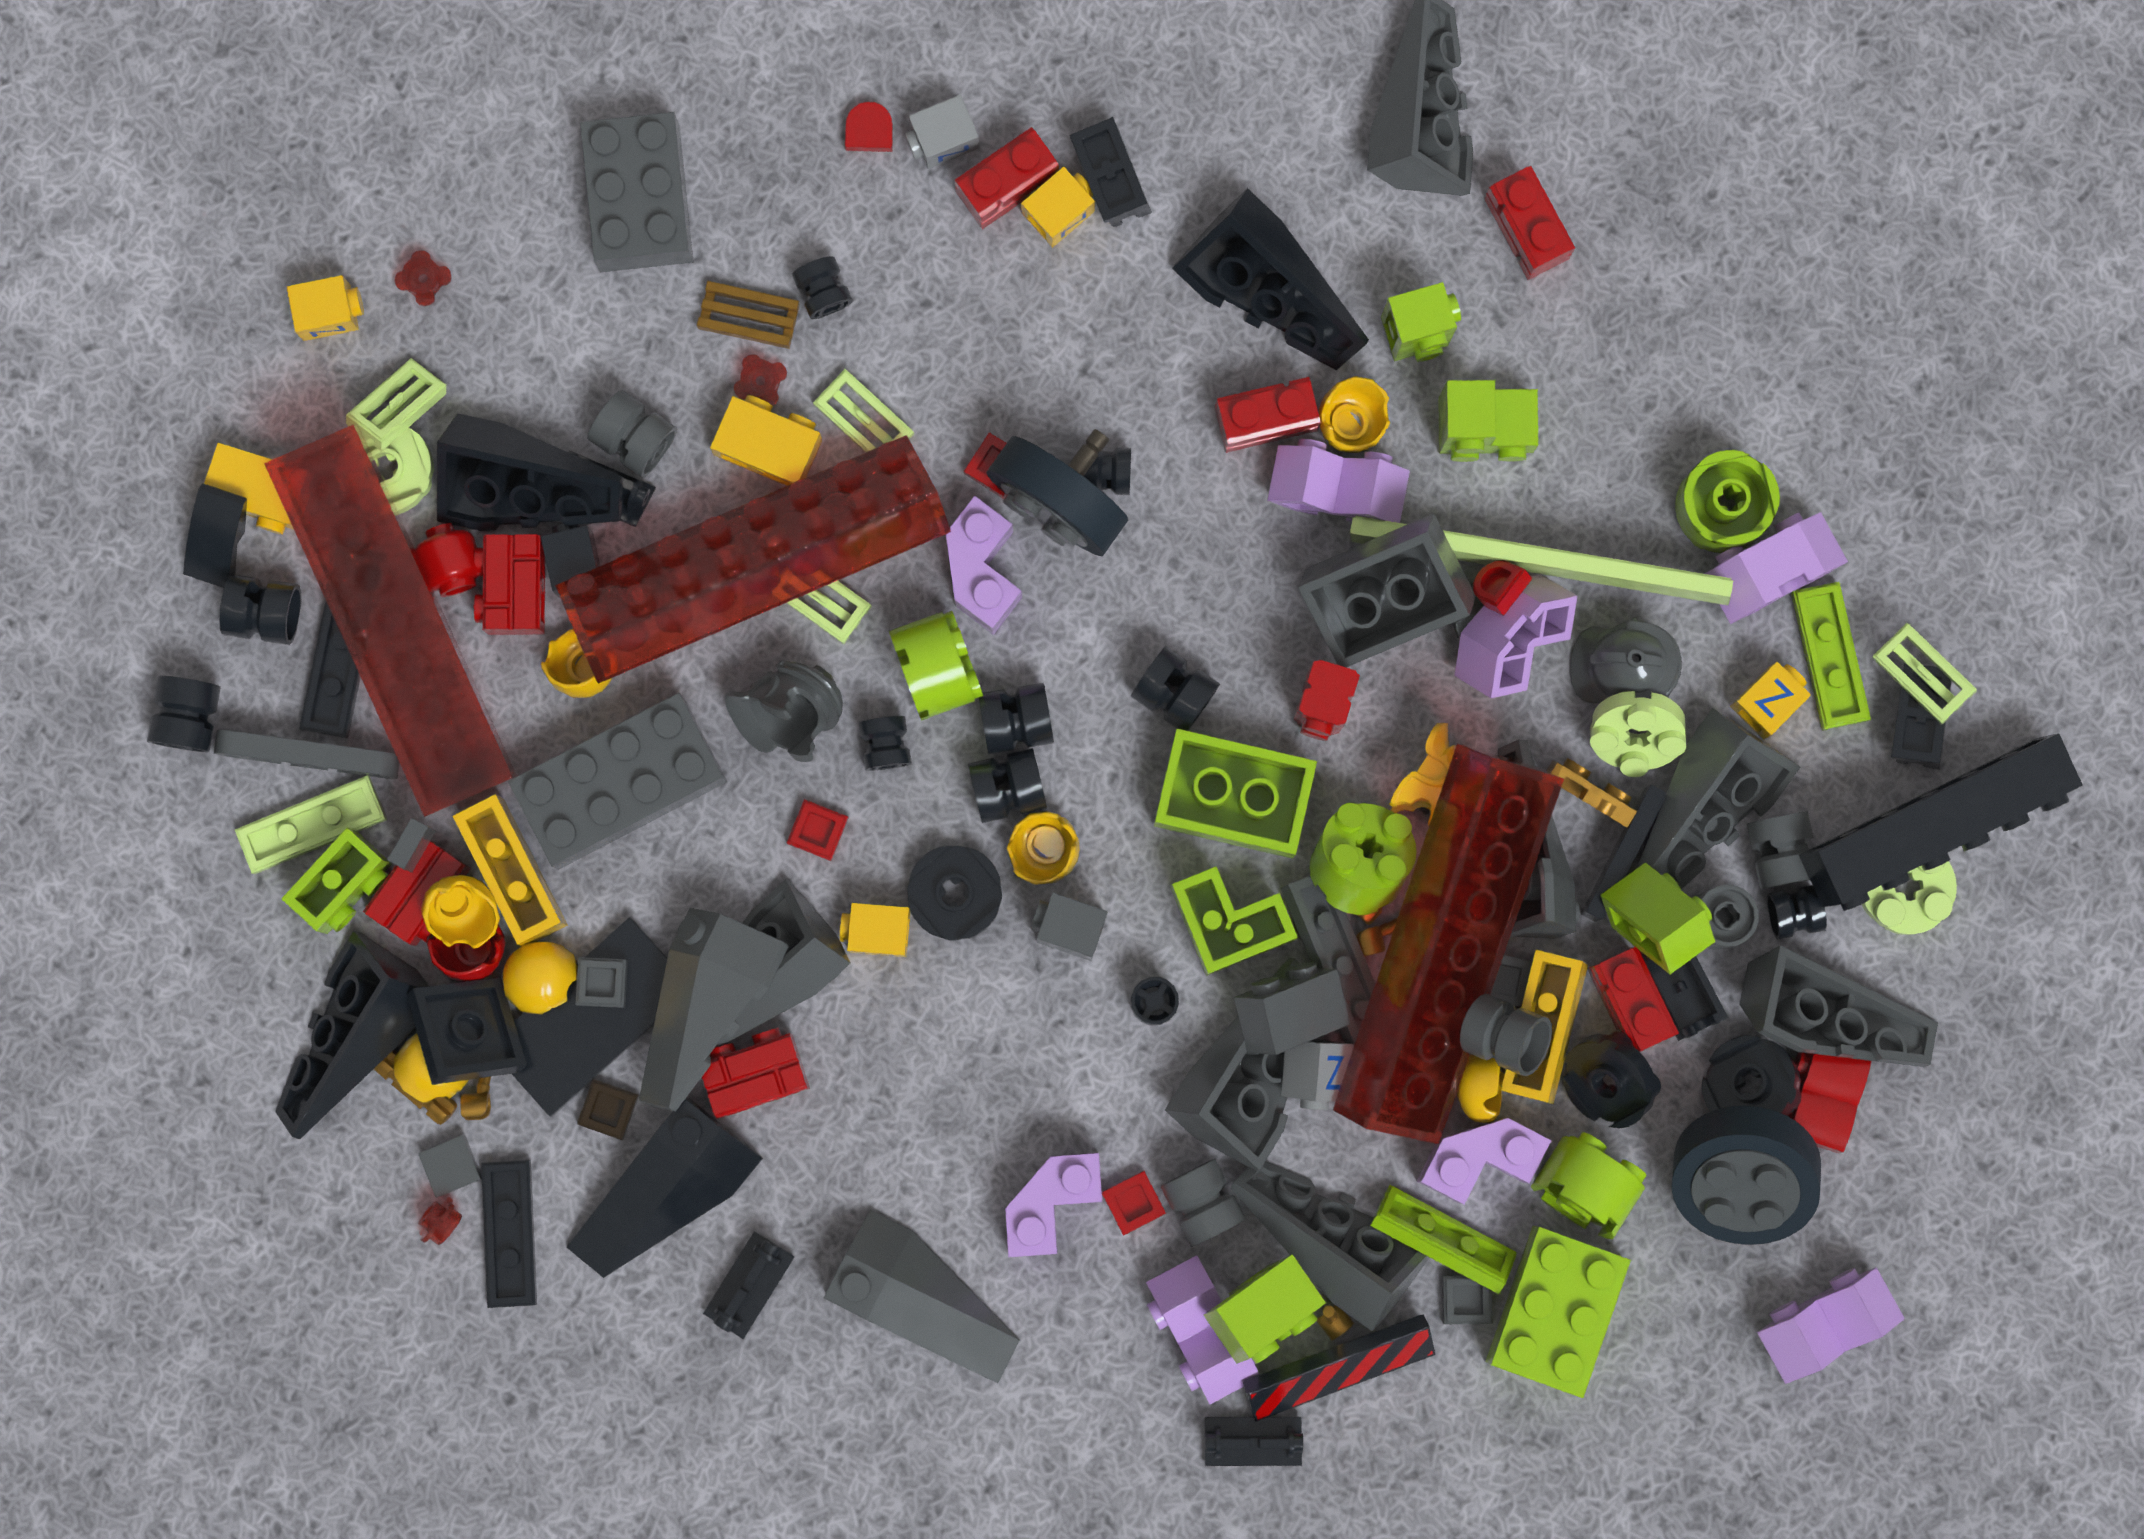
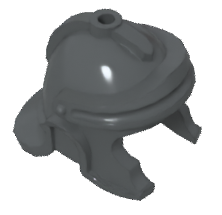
M1632 618L1631 621L1623 622L1610 629L1590 627L1582 631L1576 640L1571 658L1573 688L1579 698L1589 703H1601L1612 695L1628 691H1635V698L1644 697L1651 699V692L1662 694L1669 698L1670 693L1678 683L1682 669V657L1675 639L1661 627L1637 621L1636 618ZM1632 655L1638 657V663L1632 660Z
M780 661L777 663L776 667L778 670L765 673L758 681L751 684L750 690L745 692L729 691L726 694L725 703L730 717L742 736L754 748L768 753L778 746L788 750L789 755L800 762L813 760L812 752L815 748L813 740L821 731L833 729L838 723L843 710L842 695L831 674L821 666L810 667L792 661Z

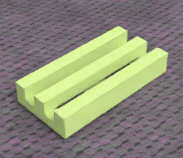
M410 358L346 414V424L352 429L356 427L360 429V435L366 440L373 439L374 446L382 452L446 395V384ZM414 376L419 378L403 393L400 392L389 402V405L371 421L366 419Z
M846 369L813 402V405L882 468L902 448L901 446L914 435L912 429ZM847 384L895 428L899 434L892 439L840 391L843 385ZM833 397L876 436L886 448L880 452L827 402Z
M794 550L767 587L770 592L842 644L846 643L851 633L857 628L864 615L872 607L871 604L796 550ZM799 565L857 608L851 615L794 574L792 571L795 566ZM784 581H789L846 622L842 629L835 626L781 587Z
M1908 623L1872 656L1941 725L1968 698H1971L1977 692V689ZM1907 638L1961 691L1954 696L1900 643ZM1892 651L1947 703L1943 709L1887 657Z

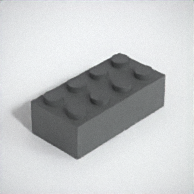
M677 693L509 780L508 783L550 865L559 870L727 783V780L685 699L680 693Z

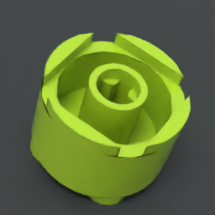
M1724 450L1705 457L1684 478L1676 495L1675 512L1680 528L1696 547L1714 553H1723L1732 547H1743L1744 549L1769 528L1779 507L1780 492L1774 474L1764 463L1761 464L1753 457L1748 456L1749 454L1739 450ZM1723 493L1727 500L1734 499L1736 505L1730 511H1728L1726 506H1721L1718 502Z
M942 611L889 630L921 721L972 703L976 698L983 696L953 611L944 614Z
M1368 803L1343 804L1328 820L1311 855L1309 869L1315 887L1318 884L1326 895L1325 900L1330 905L1349 914L1369 915L1378 912L1379 908L1389 903L1391 904L1399 895L1415 864L1417 850L1412 834V824L1404 815L1394 813L1382 806Z
M1582 1132L1578 1138L1575 1136H1563L1535 1178L1531 1188L1533 1191L1544 1189L1545 1192L1541 1199L1576 1225L1586 1229L1589 1223L1592 1222L1602 1227L1598 1236L1614 1239L1645 1190L1642 1182L1647 1175L1635 1164L1624 1159L1619 1163L1605 1154L1606 1145L1588 1133Z

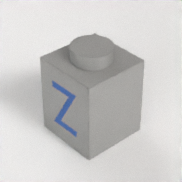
M961 94L909 115L911 131L904 133L914 159L923 157L928 169L980 148L979 136Z
M1313 1039L1285 1051L1281 1096L1300 1099V1108L1313 1110H1329V1102H1349L1354 1044Z

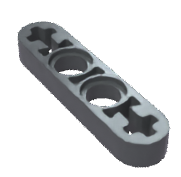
M217 730L214 754L276 764L286 762L290 763L291 766L327 771L328 768L337 769V772L368 775L385 779L398 778L401 755L384 751L231 730Z

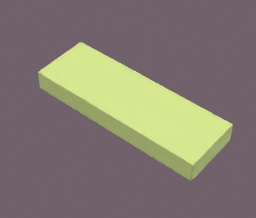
M367 775L237 828L235 832L251 873L257 874L334 842L346 828L359 832L384 822L387 818L371 778Z

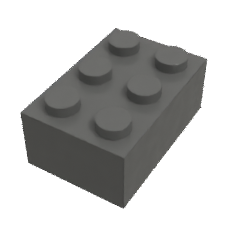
M675 112L580 122L593 257L600 273L694 263L680 125Z
M1434 513L1306 568L1298 586L1337 665L1349 667L1470 616L1476 597Z

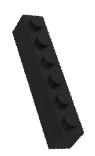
M2060 734L2039 737L1799 854V857L1822 907L1841 905L1843 911H1846L1869 901L1870 897L1867 892L1879 886H1882L1883 891L1908 882L1910 880L1908 872L1919 866H1922L1923 870L1926 871L1951 860L1948 852L1962 846L1963 851H1967L1985 844L1991 840L1988 832L2000 826L2003 831H2008L2030 821L2028 812L2041 807L2042 812H2046L2069 802L2067 793L2083 786Z

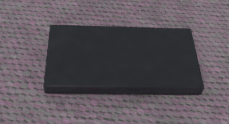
M631 917L585 957L628 960L625 1008L576 1006V980L569 986L567 991L568 1000L564 1004L552 1008L544 1014L523 1012L514 1021L527 1065L520 1073H513L512 1075L549 1117H553L654 1026L667 957Z

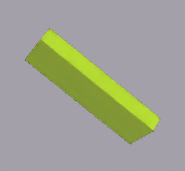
M1840 582L1791 592L1822 731L1871 720Z
M1389 1185L1370 1225L1497 1294L1505 1286L1517 1255L1516 1251L1392 1185Z

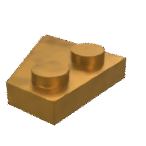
M1569 758L1565 760L1563 765L1552 760L1543 777L1626 828L1629 826L1637 813L1636 810L1628 806L1632 799L1631 796L1610 783H1607L1604 790L1587 781L1592 772Z

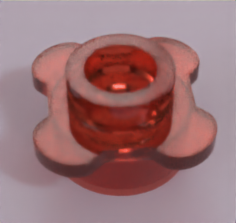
M419 250L412 254L411 259L404 265L402 271L396 274L395 284L399 290H407L413 294L420 306L426 307L435 302V294L442 286H446L451 282L452 275L446 266L439 267L431 260L428 252ZM423 274L428 277L424 283L419 281V277Z
M755 354L746 356L742 361L743 369L740 380L734 384L736 396L742 400H745L747 395L755 396L775 406L779 401L777 391L780 382L787 377L785 366L780 362L772 364L767 360L760 359ZM758 377H763L765 379V383L763 385H758L756 383V379Z
M446 1198L442 1204L437 1201L433 1202L421 1216L418 1224L423 1227L419 1232V1235L422 1236L420 1240L423 1243L430 1239L435 1244L441 1245L459 1224L462 1214L454 1209L455 1205L452 1204V1198Z

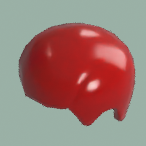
M498 924L495 935L478 948H472L465 943H457L447 947L442 940L437 939L435 936L428 939L427 947L432 963L450 979L467 982L483 980L498 967L504 954L506 942L505 936Z

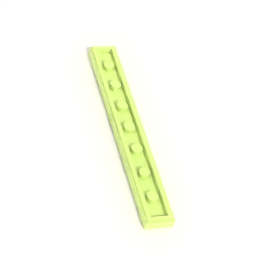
M1356 516L1352 519L1350 536L1352 542L1363 544L1407 524ZM1443 530L1457 560L1487 565L1494 561L1503 560L1531 573L1729 606L1734 582L1731 580L1732 578Z

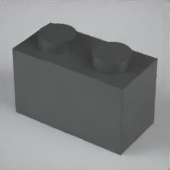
M1052 892L1049 903L1040 900L1031 930L1039 932L1037 943L1092 961L1108 911Z
M1316 962L1297 964L1288 969V976L1280 979L1279 977H1268L1251 983L1252 990L1235 996L1234 1000L1247 1052L1277 1055L1350 1025L1338 969L1317 968Z

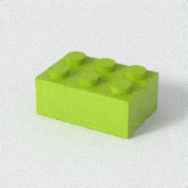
M1176 729L1154 827L1293 859L1297 853L1317 761Z
M1533 1225L1485 1362L1497 1368L1584 1398L1631 1260Z

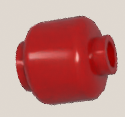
M452 523L441 524L426 530L425 535L427 539L420 542L415 548V558L425 587L432 591H439L441 597L457 595L476 587L475 580L479 576H477V567L474 563V554L477 545L472 533L466 530H454Z

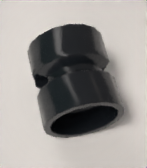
M231 574L226 581L220 604L219 624L221 634L251 639L255 633H259L262 641L290 645L295 638L302 602L300 586L298 584L271 580L265 587L262 586L258 578Z
M1165 646L1149 666L1133 690L1131 697L1151 711L1162 709L1166 722L1176 729L1189 731L1219 688L1220 683L1200 669L1192 672L1187 670V660ZM1167 683L1178 687L1175 694L1166 686Z
M158 676L154 703L160 707V712L151 716L147 742L170 748L208 753L210 751L214 726L207 719L209 715L217 711L221 686L187 678Z
M1044 683L1020 686L1017 688L1015 695H1009L1002 689L984 692L983 696L979 697L988 754L1012 751L1015 749L1017 742H1023L1028 748L1054 743Z
M1033 748L1007 754L1003 763H999L994 758L968 763L982 824L1008 818L1011 809H1016L1021 814L1047 808ZM1009 781L1010 790H996L995 786Z

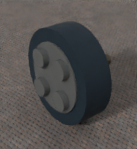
M1096 429L1091 432L1086 439V444L1081 446L1068 465L1037 445L1023 438L1012 436L986 472L991 481L1007 495L1003 500L1005 505L1024 518L1029 514L1044 524L1040 530L1061 546H1064L1065 543L1071 546L1077 545L1092 554L1103 556L1128 522V517L1123 510L1104 492L1083 477L1098 457V452H1101L1109 442V438Z
M1731 1106L1702 1115L1693 1121L1680 1135L1674 1151L1672 1174L1673 1199L1683 1217L1704 1234L1734 1244L1757 1245L1771 1243L1789 1237L1802 1229L1817 1210L1821 1186L1820 1152L1809 1132L1790 1117L1762 1107Z

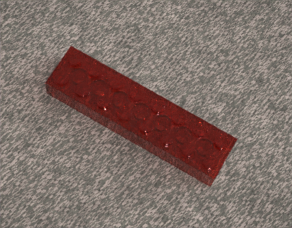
M353 424L264 463L424 817L517 777L361 429Z
M905 435L854 458L842 461L805 479L798 480L763 497L753 499L749 503L721 515L711 517L674 535L664 537L660 541L632 553L622 555L611 562L578 574L555 586L583 653L599 684L950 533L951 530L938 492L908 436Z
M1457 743L1333 1111L1369 1130L1435 1144L1440 1143L1470 1055L1464 1052L1460 1045V1033L1464 1018L1472 1003L1479 996L1491 994L1564 778L1523 762Z

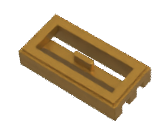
M707 281L706 294L701 305L702 311L697 322L698 329L790 349L800 306L798 300ZM718 295L788 311L787 317L714 301L715 296ZM714 312L783 327V335L711 320V313Z

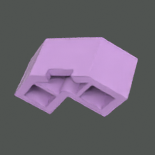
M1299 439L1298 446L1278 445L1267 501L1297 512L1317 515L1318 512H1325L1331 515L1345 516L1346 521L1352 522L1353 517L1361 516L1400 523L1410 471L1392 464V456L1379 452H1365L1364 458H1343L1326 451L1327 444L1311 439Z
M974 496L946 532L954 599L958 609L994 635L1022 599V591L988 566L1012 535L1013 524Z
M1800 512L1774 526L1777 534L1746 550L1743 547H1732L1715 557L1719 565L1704 574L1732 578L1731 580L1734 581L1729 606L1720 604L1730 624L1761 610L1785 595L1816 581L1848 562L1821 512L1804 520Z
M1539 574L1531 576L1532 580L1504 616L1483 606L1461 632L1454 676L1489 698L1527 691L1534 647L1571 639L1577 595Z
M1500 1118L1491 1123H1485L1438 1138L1417 1182L1459 1204L1465 1205L1485 1163L1523 1183L1530 1184L1552 1140L1509 1118Z
M1099 1153L1049 1157L1005 1208L1008 1257L1057 1254L1054 1205L1102 1202Z
M1197 1255L1146 1282L1155 1299L1148 1303L1147 1306L1159 1329L1161 1330L1169 1326L1187 1361L1180 1364L1179 1368L1191 1391L1201 1387L1209 1404H1212L1244 1387V1380L1260 1375L1252 1358L1236 1364L1203 1316L1222 1301Z
M1877 1267L1859 1275L1855 1268L1849 1269L1829 1281L1832 1287L1800 1305H1797L1796 1301L1786 1303L1769 1314L1773 1321L1757 1333L1785 1384L1823 1370L1845 1351L1883 1337L1905 1319Z

